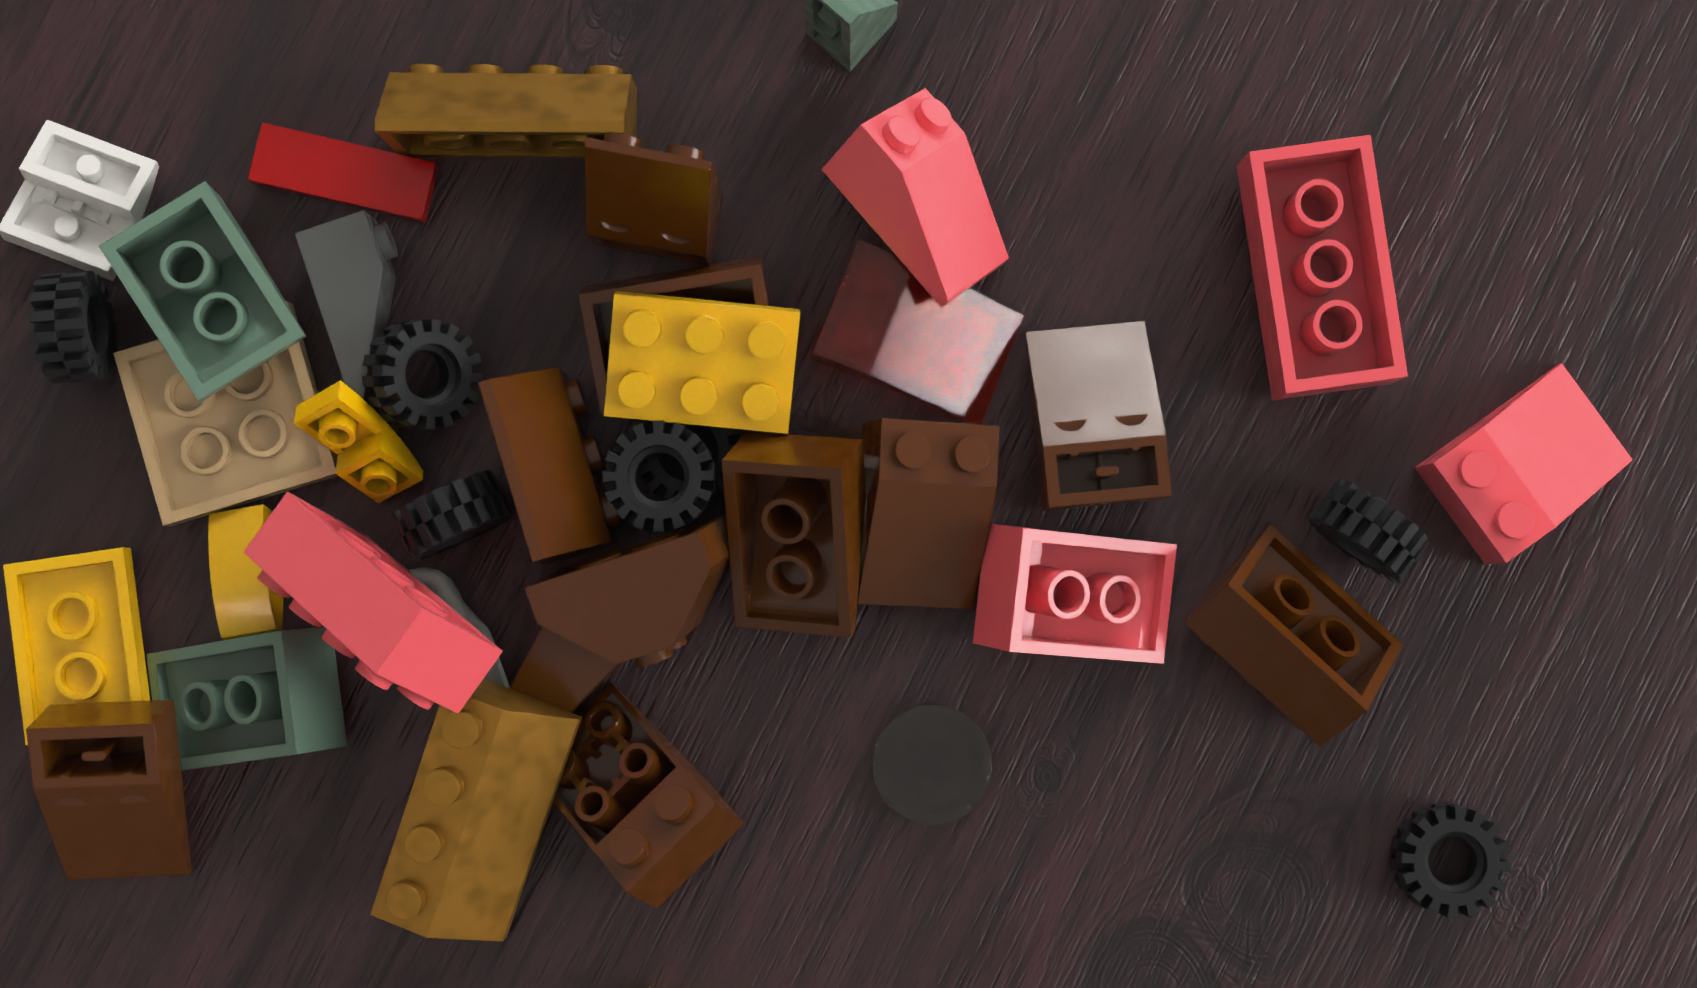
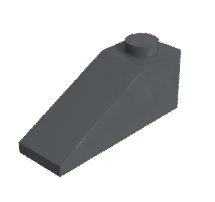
M365 210L297 232L295 236L344 383L370 405L367 397L374 394L375 391L373 387H363L362 376H372V367L362 366L365 355L376 354V350L369 346L373 339L386 336L383 329L389 325L396 277L390 259L398 257V251L388 225L385 222L378 225L376 219Z

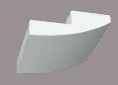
M46 120L19 167L25 180L0 223V235L3 240L84 271H94V274L114 281L117 274L99 248V245L142 219L154 187L159 165L157 161Z

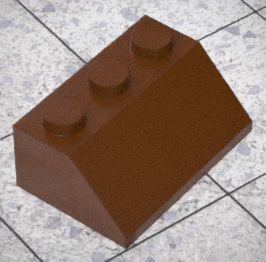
M761 256L584 286L578 296L601 414H604L615 291L770 306Z
M559 367L478 382L532 562L551 565L618 544L614 530L623 528V521L616 513L614 506L608 502L606 495H603L597 473L606 470V466L596 436L586 438L579 415L588 413V406L578 378L569 381L567 374Z
M1271 523L1255 537L1206 591L1185 621V624L1199 636L1204 644L1214 649L1244 677L1249 685L1260 691L1289 718L1295 727L1306 733L1320 747L1368 711L1404 645Z

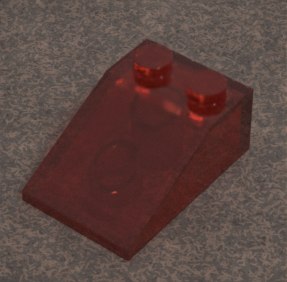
M858 239L813 351L814 361L969 423L981 425L1024 315L971 289L966 290L941 308L894 253Z

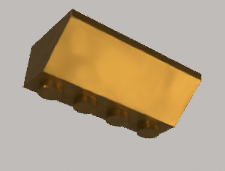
M412 64L407 67V73L389 72L375 116L374 131L397 154L410 157L585 158L584 146L586 137L604 140V135L607 132L636 137L637 87L631 74H622L621 68L610 65L587 67L586 74H563L562 68L553 65H532L527 67V73H503V68L499 66L475 64L467 67V73H444V68L437 65Z
M487 679L481 681L459 714L439 705L370 915L426 938L503 942L507 938L582 717Z

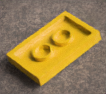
M615 291L604 416L648 421L664 420L669 423L788 434L800 309Z
M121 547L3 565L25 745H28L26 729L51 704L151 701L131 548Z

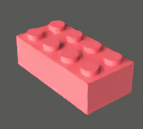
M1371 135L1250 151L1236 168L1272 401L1387 385L1408 377Z
M288 491L244 550V553L262 569L257 577L260 582L285 598L291 596L293 601L289 608L300 618L318 628H321L323 625L326 630L321 638L327 644L349 658L353 659L356 656L360 659V662L355 667L359 674L384 690H388L393 683L399 685L397 689L400 693L426 710H429L435 702L459 714L503 652L370 537Z

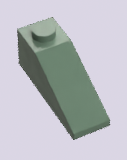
M803 0L806 34L849 72L853 70L897 20L898 3L895 0Z

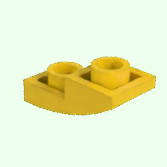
M341 380L296 405L293 424L337 454L335 474L378 504L423 480V469L401 438L364 399Z
M264 504L209 514L208 551L210 580L216 619L223 640L282 630L284 597L272 591L258 580L257 577L262 569L244 553V550L273 512Z

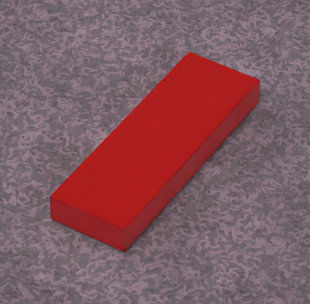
M262 122L248 180L256 185L426 224L439 166L436 162Z

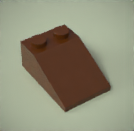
M880 418L862 423L861 439H863L866 502L857 604L973 609L997 491L1000 426Z
M746 431L722 459L735 626L851 638L855 633L866 502L863 439Z

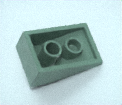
M206 181L99 245L104 256L199 402L204 401L306 337L252 244L221 196Z
M323 626L321 628L280 630L146 654L152 700H174L181 771L347 746L335 649L321 638L326 628Z

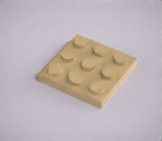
M286 301L287 305L289 306L290 310L292 311L293 315L297 320L293 304ZM159 339L113 353L163 526L171 527L207 516L211 513L221 512L338 476L335 474L337 454L293 424L296 405L319 393L303 339L202 402L197 400Z

